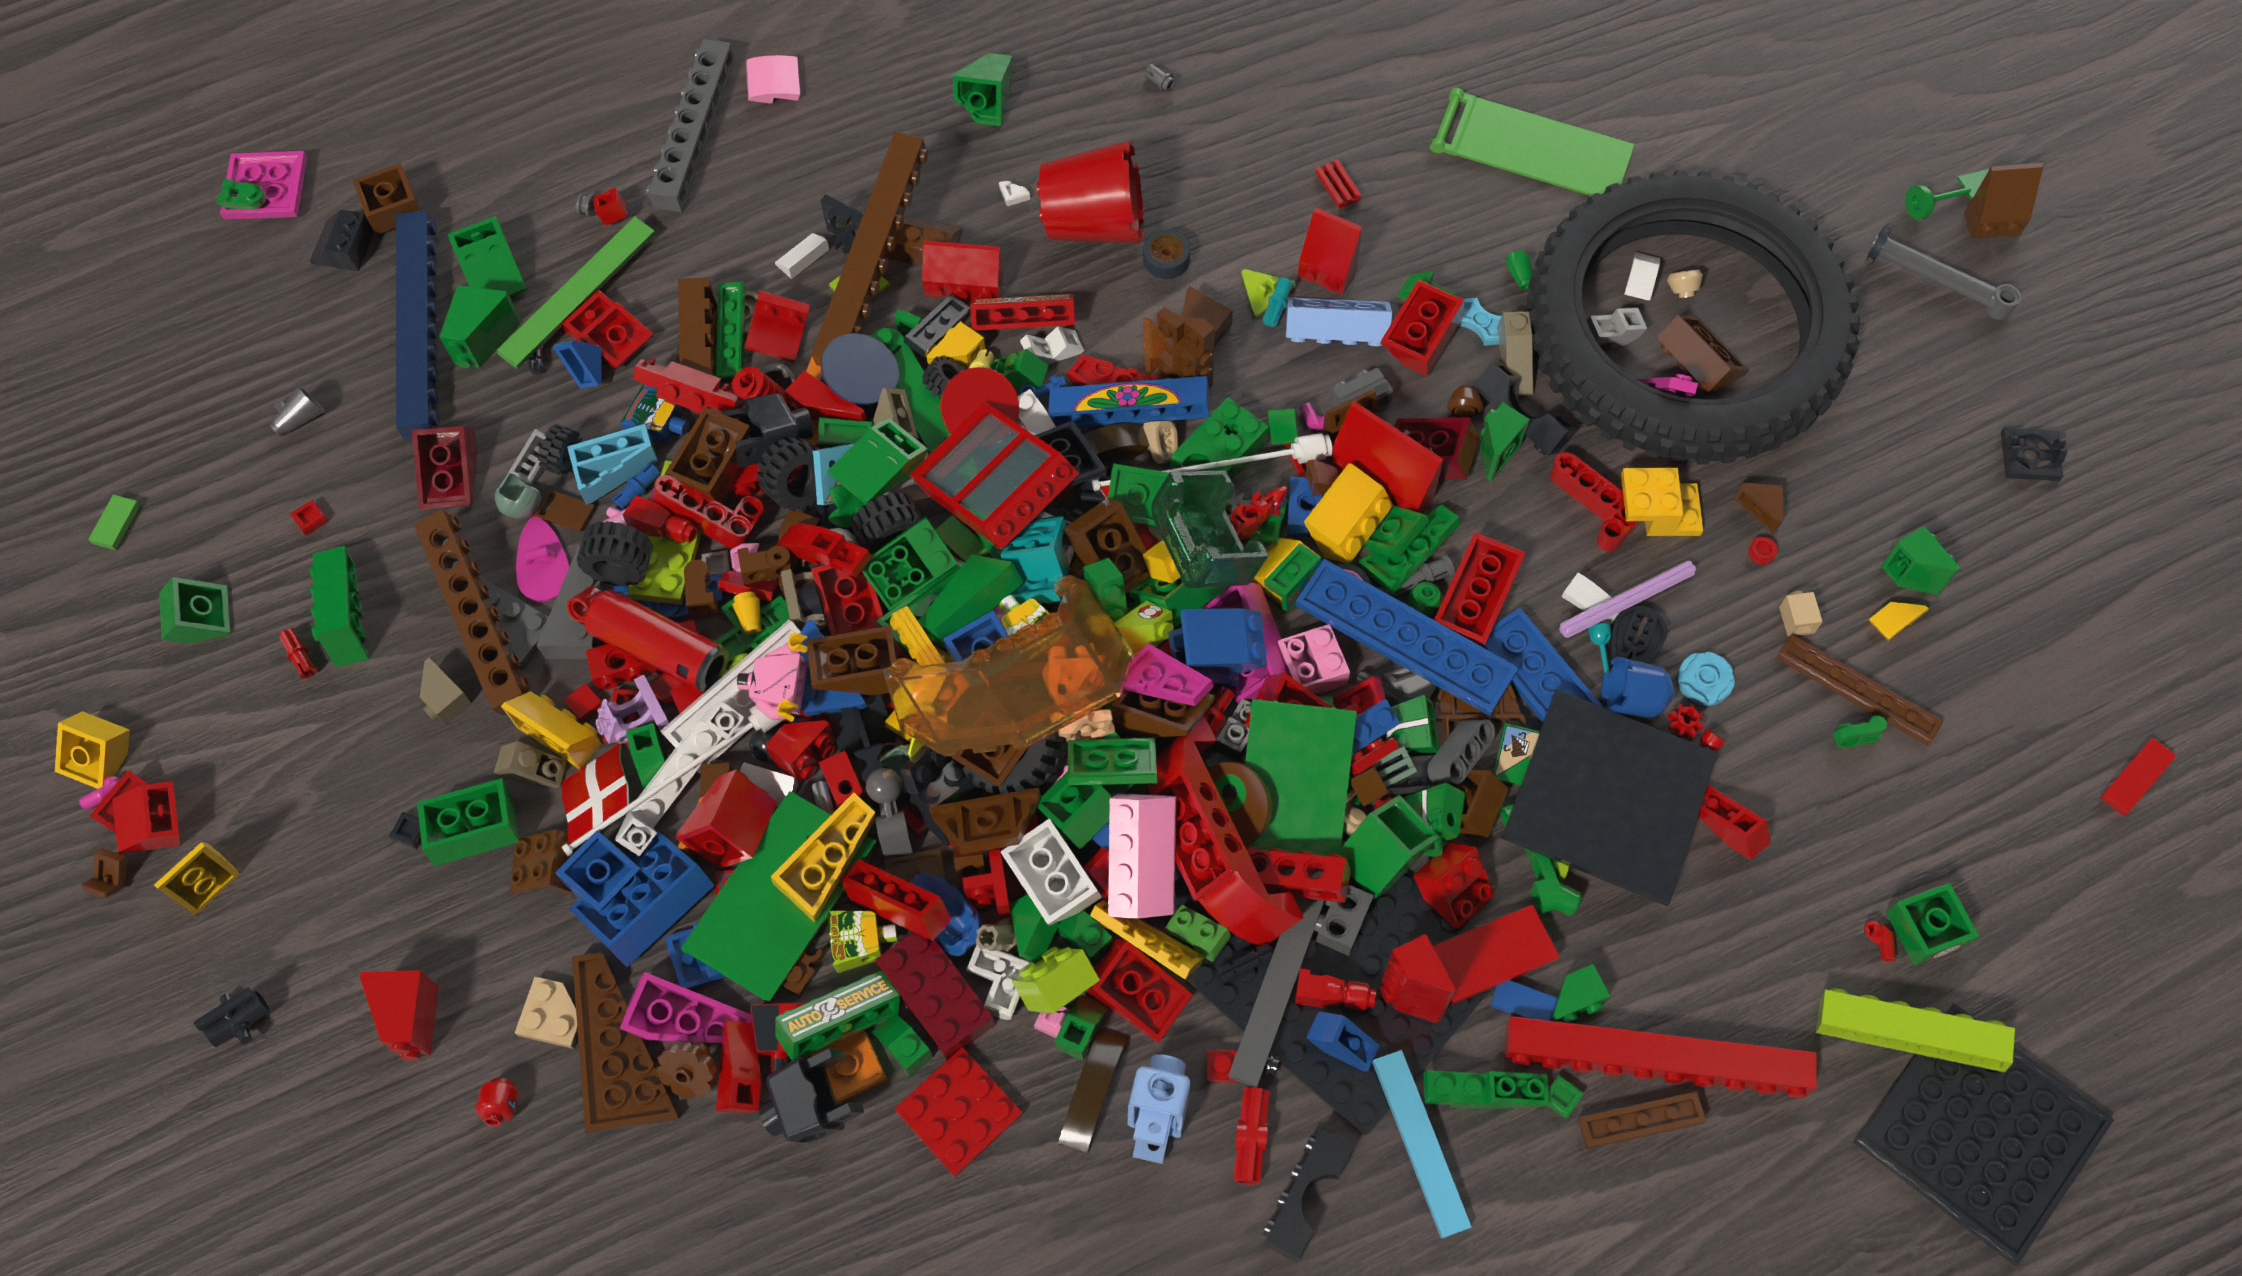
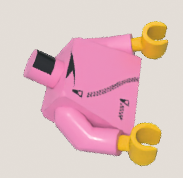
M796 632L792 633L788 643L754 661L753 673L740 672L737 676L738 689L749 690V697L756 703L757 709L771 720L787 719L792 722L795 717L790 714H800L808 663L797 653L807 652L808 647L802 645L803 640L807 639L806 635Z

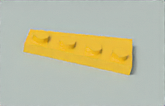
M1105 900L1094 906L1090 916L1096 919L1100 926L1111 929L1182 978L1186 979L1201 966L1205 955L1137 918L1109 917V903Z

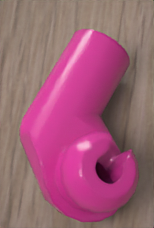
M1310 402L1302 404L1300 411L1307 426L1324 433L1325 415L1322 417L1318 416Z
M116 776L106 778L104 786L79 799L81 807L89 810L99 805L120 778Z

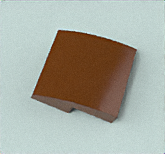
M1374 389L1326 412L1323 427L1324 435H1329L1332 446L1354 401L1373 414L1378 412L1376 391Z

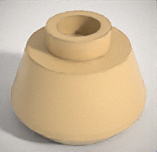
M1699 270L1675 272L1669 275L1667 282L1674 294L1679 293V298L1695 296L1694 291L1700 289L1703 274Z

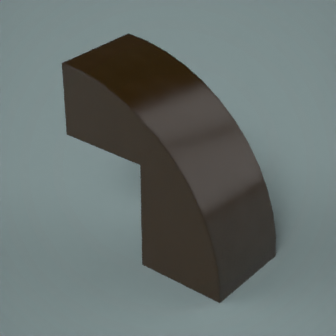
M1139 423L1109 425L1083 435L1101 462L1108 456L1134 460L1149 447L1143 425Z

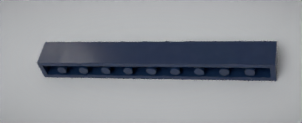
M427 210L396 214V428L404 440H412V430L433 429L439 426V415L436 411V404L439 403V394L436 389L439 373L435 366V360L439 359L438 349L435 345V339L439 337L438 328L435 324V318L438 317V307L435 303V296H438V287L435 282L438 268L434 260V255L438 254L437 244L434 240V235L438 233L436 221L434 219L431 220Z

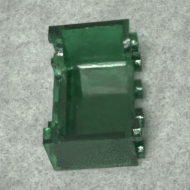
M1226 470L1169 472L1152 501L1151 514L1184 585L1189 589L1249 585L1269 557L1265 547L1258 540L1249 541L1243 547L1225 511L1226 506L1234 495V485Z

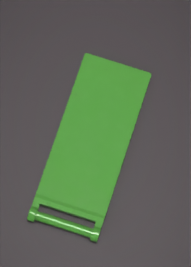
M1453 88L1449 94L1450 101L1436 138L1430 144V149L1435 153L1444 152L1589 196L1594 193H1604L1606 187L1613 183L1622 184L1634 147L1633 143L1466 94L1460 88ZM1461 102L1466 103L1452 144H1448L1445 142L1457 107Z

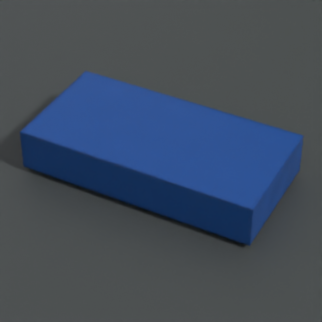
M1510 980L1496 986L1490 1007L1520 1018L1550 1021L1557 998Z

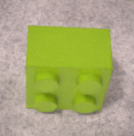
M1053 947L1042 954V960L1036 964L1030 963L1018 971L1020 975L1011 980L1028 1011L1052 1014L1100 981L1083 949H1070V947L1064 949Z

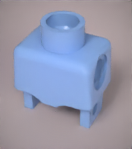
M1153 1055L1150 1059L1149 1067L1142 1066L1136 1072L1128 1104V1126L1135 1128L1133 1140H1136L1133 1151L1134 1158L1163 1164L1169 1136L1180 1138L1182 1135L1189 1103L1190 1079L1184 1075L1186 1064L1180 1059L1168 1055ZM1148 1145H1158L1159 1149L1157 1151H1151L1149 1150Z

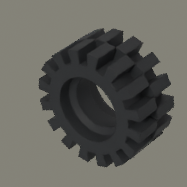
M937 356L922 375L924 379L923 384L927 385L926 389L933 392L932 396L936 397L937 395L940 400L948 382L955 375L966 370L964 366L960 367V362L957 360L955 363L952 362L950 357L946 359L945 356H940V358Z
M556 424L554 427L551 426L549 428V432L545 433V440L542 439L541 441L543 445L538 451L541 453L538 456V461H540L539 466L541 469L564 476L568 474V471L571 472L573 470L568 446L580 443L582 438L576 430Z

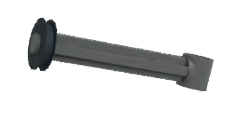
M1884 226L1879 235L1875 236L1869 247L1871 250L1866 260L1869 257L1874 262L1878 256L1890 260L1984 304L1986 312L1994 319L2004 320L2008 318L2021 301V292L2013 285L2003 284L1994 287L1890 239L1889 234L1892 228L1890 231L1884 229Z

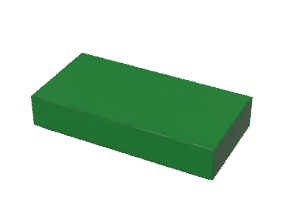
M819 418L818 446L837 447L855 444L872 427V422Z

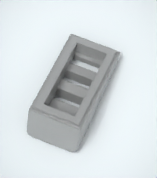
M536 429L533 431L508 472L515 474L529 486H532L544 471L539 466L540 461H538V458L533 455L535 451H539L542 439L545 440L544 433ZM529 459L536 463L534 467L527 464ZM522 467L530 471L528 476L519 472Z

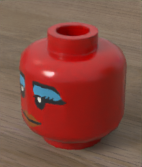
M503 1078L490 1080V1082L485 1083L480 1088L475 1106L476 1114L483 1119V1123L489 1126H500L501 1123L510 1121L516 1112L519 1091L510 1080Z

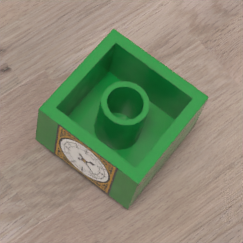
M1950 883L1899 901L1886 912L1914 966L1965 948L1980 937Z

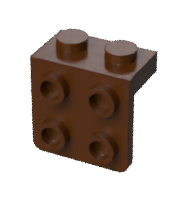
M555 829L520 838L519 843H516L514 849L510 892L521 894L548 888L565 895L574 894L556 875V872L582 844L572 850L573 853L568 856L562 848L563 845L568 844V833Z

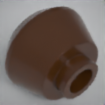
M1462 385L1453 391L1447 404V409L1455 417L1472 418L1483 410V403L1477 390L1473 389L1472 386Z

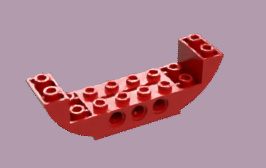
M1203 716L1188 735L1178 736L1156 756L1157 783H1148L1149 795L1176 796L1175 861L1194 901L1198 900L1212 917L1236 936L1257 945L1269 944L1304 917L1291 892L1268 895L1200 756L1202 752L1216 741L1205 716Z

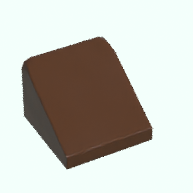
M1375 767L1349 780L1363 806L1389 793Z

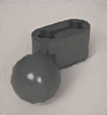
M879 768L874 770L867 778L866 791L874 802L879 803L881 815L875 816L884 859L913 854L905 812H898L896 799L902 792V780L892 769Z

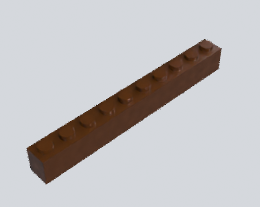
M894 132L811 353L815 364L821 366L822 355L826 347L835 338L846 334H863L862 326L865 319H868L871 314L873 296L876 297L879 292L880 277L887 271V258L896 246L897 231L903 227L904 212L912 203L913 188L919 184L920 169L922 164L925 165L928 159L929 152L926 149L923 138Z

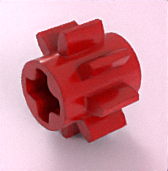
M1678 704L1676 712L1671 711L1667 717L1670 721H1673L1668 730H1673L1678 738L1688 736L1692 740L1696 732H1701L1704 727L1699 722L1704 714L1698 713L1694 709L1693 704L1690 707H1683L1681 704Z

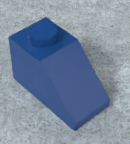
M1320 1011L1306 1037L1324 1053L1365 1072H1368L1380 1046L1345 1016Z

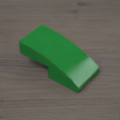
M1284 499L1280 507V515L1275 516L1272 514L1268 517L1258 531L1250 537L1251 540L1278 543L1288 509V499Z

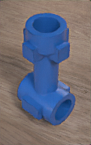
M1054 375L1049 377V383L1039 388H1035L1031 384L1023 385L1018 396L1030 389L1036 398H1040L1050 394L1051 388L1067 387L1062 375L1058 377Z

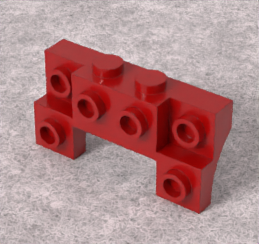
M653 357L648 362L641 359L635 366L633 380L639 381L648 387L658 388L657 398L663 399L670 404L686 407L695 413H702L705 407L725 412L743 408L745 405L744 399L735 394L734 391L728 390L729 384L725 383L719 389L721 378L673 361L667 367L655 364L656 358Z

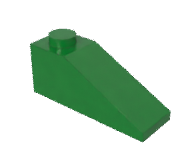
M1083 910L1078 914L1059 921L1056 930L1073 949H1083L1092 967L1103 957L1113 943L1112 936Z

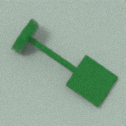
M1989 169L1958 176L1957 180L1963 189L1934 196L1925 185L1911 186L1905 195V206L1908 214L1915 220H1923L1932 214L1936 201L1967 194L1972 200Z

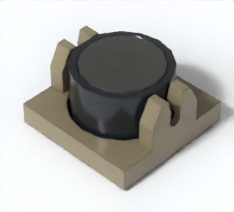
M791 569L781 571L790 620L800 631H802L810 619L814 621L819 631L826 628L828 622L813 573L804 572L794 575Z

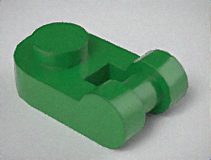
M224 179L221 185L222 193L218 194L216 203L224 208L255 210L264 205L266 195L257 184L238 183L231 179Z
M1874 716L1868 723L1857 725L1852 723L1842 724L1836 728V732L1832 735L1837 748L1841 749L1876 743L1885 731L1887 721L1881 716Z

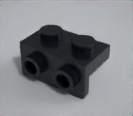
M1435 754L1410 756L1417 772L1386 787L1389 792L1386 795L1391 798L1400 795L1403 798L1406 797V793H1417L1440 785L1439 783L1432 782L1428 776V765ZM1395 757L1379 765V771L1404 757ZM1406 764L1382 776L1381 779L1383 781L1409 767Z

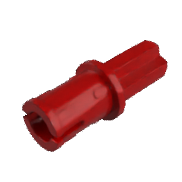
M294 629L282 630L280 632V640L288 652L286 655L287 659L293 662L300 678L307 679L314 676L313 673L316 674L318 670L308 655V647L302 645Z

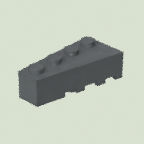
M580 547L576 550L536 645L545 659H587L585 650L602 646V640L588 634L585 629V623L575 621L567 611V602L585 588L593 586L603 592L609 589L610 585L591 578L578 567V562L576 561Z

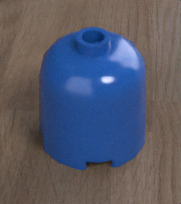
M1616 657L1611 661V664L1614 665L1611 672L1604 673L1601 700H1606L1607 702L1605 709L1615 713L1654 718L1662 714L1674 698L1671 677L1665 669L1659 666Z

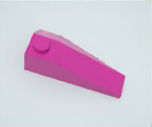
M644 972L634 990L619 1029L646 1040L722 1044L725 1020L752 1023V1016Z

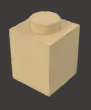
M1792 592L1785 597L1779 607L1788 637L1791 634L1795 636L1814 634L1823 622L1814 592Z

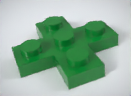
M781 595L760 609L761 631L750 635L745 634L732 606L734 598L720 607L722 613L735 627L715 641L728 649L729 665L732 664V657L745 653L748 655L786 621L790 620L787 603Z

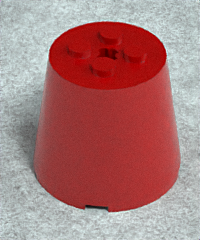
M1131 140L1045 162L1040 165L1039 181H1037V193L1041 204L1039 215L1041 223H1044L1049 240L1141 244L1143 242L1144 233L1143 230H1139V223H1144L1142 186L1138 163L1133 164L1132 156H1136V151Z

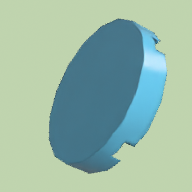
M1712 652L1691 654L1683 661L1677 672V683L1681 693L1688 700L1704 706L1720 704L1728 698L1735 685V678L1732 674L1731 665L1723 657Z

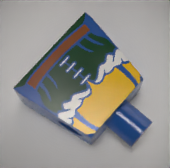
M643 384L620 422L623 430L645 424L652 442L661 444L667 443L673 432L684 436L688 432L690 423L688 420L681 418L682 412L679 405L670 404L663 399L657 398V390Z

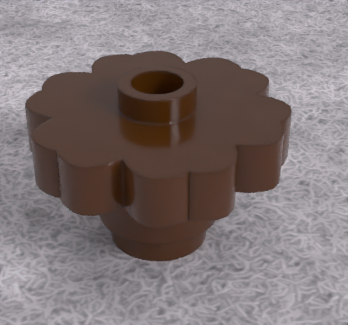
M683 1042L681 1046L671 1043L658 1057L660 1065L656 1072L660 1076L661 1082L671 1086L672 1092L676 1095L688 1099L693 1094L698 1097H704L716 1083L714 1076L718 1070L711 1057L709 1048L703 1043L694 1042L691 1044Z

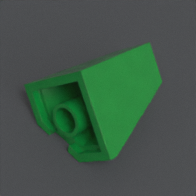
M988 53L954 73L953 99L959 105L962 104L971 113L970 117L977 124L1002 125L1012 81V55Z

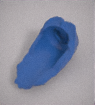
M923 871L919 875H915V879L911 881V884L940 896L952 919L935 938V941L945 953L955 956L963 955L972 946L976 945L977 930L983 925L979 912L962 895L959 889L951 885L945 877L930 876Z

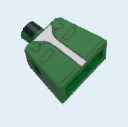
M1422 695L1391 707L1400 724L1380 736L1382 741L1394 738L1398 747L1404 745L1408 754H1436L1439 750L1433 702L1427 696Z
M1447 783L1403 797L1417 814L1440 836L1425 852L1427 856L1431 857L1441 856L1443 854V842L1457 838L1460 834L1464 792Z

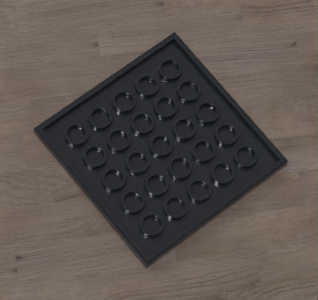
M1555 689L1501 839L1668 906L1675 890L1717 753Z
M1955 1003L1945 1013L1953 1016L1956 1014L1971 1016ZM2015 1047L2013 1063L2005 1072L1916 1054L1853 1143L2015 1266L2020 1263L2114 1119Z

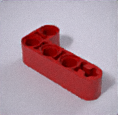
M1563 452L1556 456L1550 472L1551 480L1604 521L1597 535V545L1604 551H1615L1636 530L1639 521H1626L1624 517L1626 514L1623 491L1575 455ZM1581 483L1587 484L1590 487H1585ZM1602 499H1606L1611 503H1606ZM1607 533H1612L1616 537H1611Z
M663 475L656 479L651 494V501L657 502L670 512L672 516H679L690 520L698 531L731 549L747 542L757 526L764 509L763 503L757 497L746 496L733 511L669 475ZM708 517L715 518L717 521H713ZM732 530L738 531L741 534H736Z

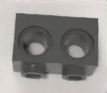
M1348 885L1346 899L1352 901L1355 908L1345 909L1341 906L1340 902L1326 901L1325 905L1330 907L1326 916L1320 914L1314 928V931L1319 932L1316 942L1349 956L1374 895ZM1333 925L1340 926L1344 934L1334 935L1330 932L1329 927Z

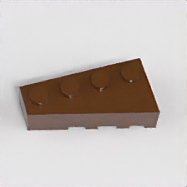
M709 277L678 279V362L681 365L715 376L718 302Z

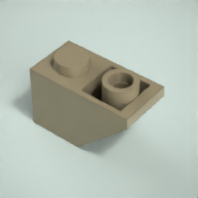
M516 741L501 746L494 773L520 783L557 788L560 787L567 761Z

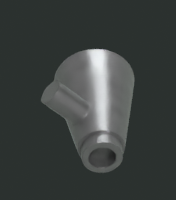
M298 386L286 403L282 400L275 403L274 406L278 414L273 419L270 427L278 435L282 436L325 411L305 389Z

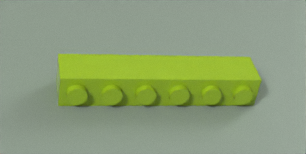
M1842 989L1825 990L1819 1001L1816 1033L2001 1072H2005L2013 1063L2015 1028L2007 1027L2000 1021L1991 1020L1983 1022L1973 1020V1017L1965 1014H1956L1954 1016L1943 1014L1936 1008L1919 1009L1910 1007L1908 1003L1894 1001L1892 1003L1879 1001L1877 997L1872 995L1855 996L1848 994L1847 991Z

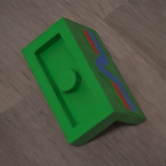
M1299 543L1264 580L1265 587L1282 598L1283 610L1287 612L1296 603L1303 589L1321 564V558Z

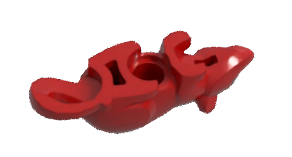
M1279 487L1268 492L1265 498H1262L1261 493L1256 492L1252 497L1251 504L1247 506L1240 504L1233 510L1228 517V527L1219 528L1214 531V541L1220 545H1226L1236 539H1246L1254 535L1268 517L1272 514L1275 516L1280 515V507L1284 502L1288 488Z

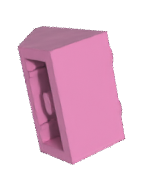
M1330 624L1278 640V646L1291 677L1311 692L1322 694L1348 685L1350 671Z

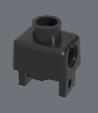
M780 394L745 399V407L720 412L751 427L750 439L736 441L737 463L740 468L763 462L764 458L761 457L763 453L770 451V445H778V440L780 439L788 441L789 437H795L797 440L799 438L804 440L813 438V425L807 408L790 410ZM753 448L751 451L746 452L747 449Z
M829 1048L811 1058L798 1057L767 1076L766 1084L771 1098L760 1104L759 1115L768 1133L772 1136H778L783 1133L784 1138L789 1142L811 1143L843 1130L845 1122L865 1113L862 1104L846 1103L838 1107L826 1068L846 1059L843 1050Z

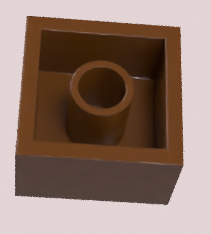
M401 163L353 180L366 218L376 235L396 228V214L421 211L412 184Z

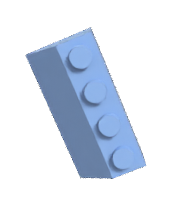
M1288 297L1286 338H1291L1293 342H1306V339H1316L1318 343L1329 344L1332 343V340H1342V343L1346 345H1356L1358 341L1368 342V345L1383 346L1381 340L1391 325V306L1389 302Z

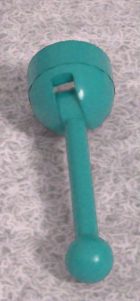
M1595 624L1588 628L1591 642L1600 647L1604 673H1610L1605 644L1611 639L1610 624Z

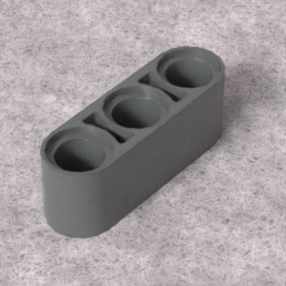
M1462 720L1431 759L1428 765L1430 780L1435 783L1448 784L1463 782L1493 742L1495 737L1493 723L1489 720Z

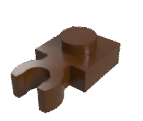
M810 944L781 986L799 998L816 975V971L811 966L819 963L824 955L823 951L818 949L814 956H808L807 952L811 948Z

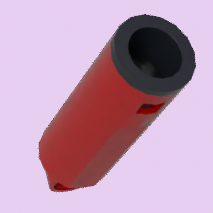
M589 586L567 602L569 615L575 621L585 623V629L588 634L705 693L720 680L726 669L729 659V651L726 647L614 590L607 589L601 592L598 588Z

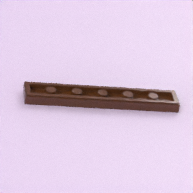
M1791 634L1776 658L1871 714L1883 717L1890 725L1927 746L1932 742L1944 722Z

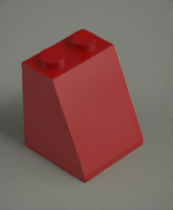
M733 770L718 776L680 828L675 838L717 870L751 859L756 852L777 802L765 790L751 782L744 773Z
M420 970L360 972L359 978L380 1042L391 1049V1052L401 1056L402 1060L417 1061L420 1059V1056H431L439 986Z

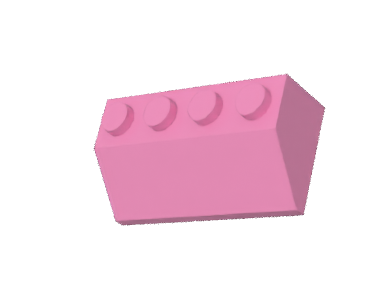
M1119 793L1110 798L1109 917L1146 918L1173 915L1175 913L1176 796Z

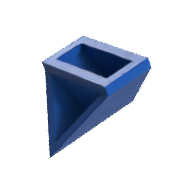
M574 340L558 343L553 346V349L580 389L599 386L602 383L601 346Z

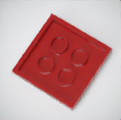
M963 1047L894 1108L897 1114L955 1178L1023 1115L1022 1111Z

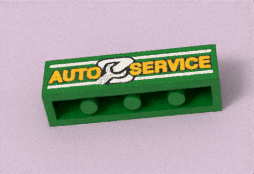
M881 970L872 975L864 976L859 981L850 985L839 987L834 992L823 997L812 999L807 1004L796 1009L785 1011L776 1017L775 1037L792 1061L798 1057H805L898 1014L900 994Z

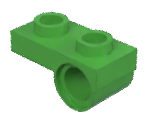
M1184 905L1179 907L1165 926L1169 934L1190 944L1195 951L1205 955V958L1210 961L1216 959L1231 938L1227 928Z

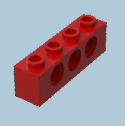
M694 620L679 623L699 633ZM609 644L585 650L591 678L598 690H610L622 683L635 682L634 679L642 675L647 677L664 673ZM625 662L622 667L615 668L618 663Z
M1245 846L1255 869L1266 866L1258 875L1268 895L1291 892L1294 898L1346 902L1351 874L1346 858L1337 854L1318 856L1307 851H1300L1297 854L1287 853L1277 848L1266 851L1258 850L1252 846ZM1295 869L1292 874L1283 875L1286 870ZM1323 872L1320 877L1311 878L1314 873Z

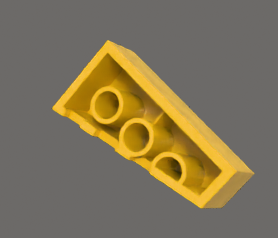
M853 793L771 876L772 883L814 923L875 822V811Z

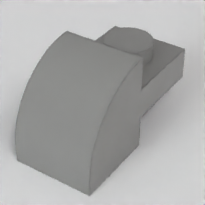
M1638 308L1616 309L1612 315L1590 316L1587 319L1589 329L1596 342L1609 343L1610 348L1629 344L1647 330Z

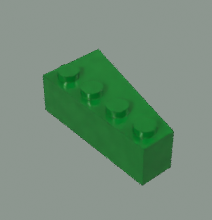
M345 546L312 554L313 565L309 569L313 579L310 591L314 599L311 613L315 620V625L311 629L315 641L321 642L336 668L368 660V650L361 643V640L366 639V635L359 616L362 615V608L357 596L359 588L355 563Z

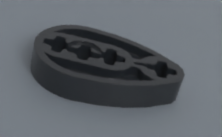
M1631 606L1621 611L1611 631V639L1609 641L1610 664L1616 657L1626 659L1630 657L1631 660L1652 664L1667 637V626L1662 616L1646 606ZM1643 616L1647 618V623L1643 628L1637 648L1631 646Z

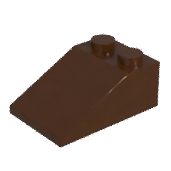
M2042 163L1990 167L1964 212L1971 238L2013 237L2022 234L2031 219L2043 171Z
M705 407L666 470L665 475L672 476L713 500L722 503L733 485L739 467L737 463L736 441L748 439L751 430L750 425Z
M1103 500L1063 529L1076 554L1086 566L1107 558L1112 561L1123 575L1125 594L1150 576L1143 558V554L1147 551L1120 501Z
M891 626L807 640L813 689L879 695L896 692L901 688L896 646Z
M1124 690L1112 704L1114 729L1135 738L1188 735L1213 703L1215 695L1207 693L1196 706Z

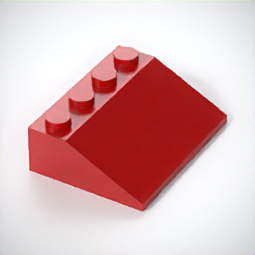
M1354 401L1348 410L1332 447L1329 464L1336 467L1340 474L1348 463L1353 464L1384 487L1393 505L1422 513L1434 499L1444 459Z

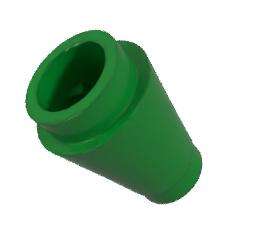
M1525 250L1512 252L1506 257L1507 263L1505 265L1519 286V289H1529L1528 286L1532 274L1530 256L1526 254Z

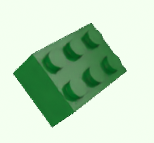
M502 778L417 802L422 850L434 867L519 843L513 796Z

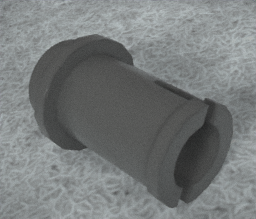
M1150 64L1146 69L1151 73L1145 71V78L1157 84L1161 91L1169 92L1172 90L1176 82L1173 75L1165 73L1154 64Z

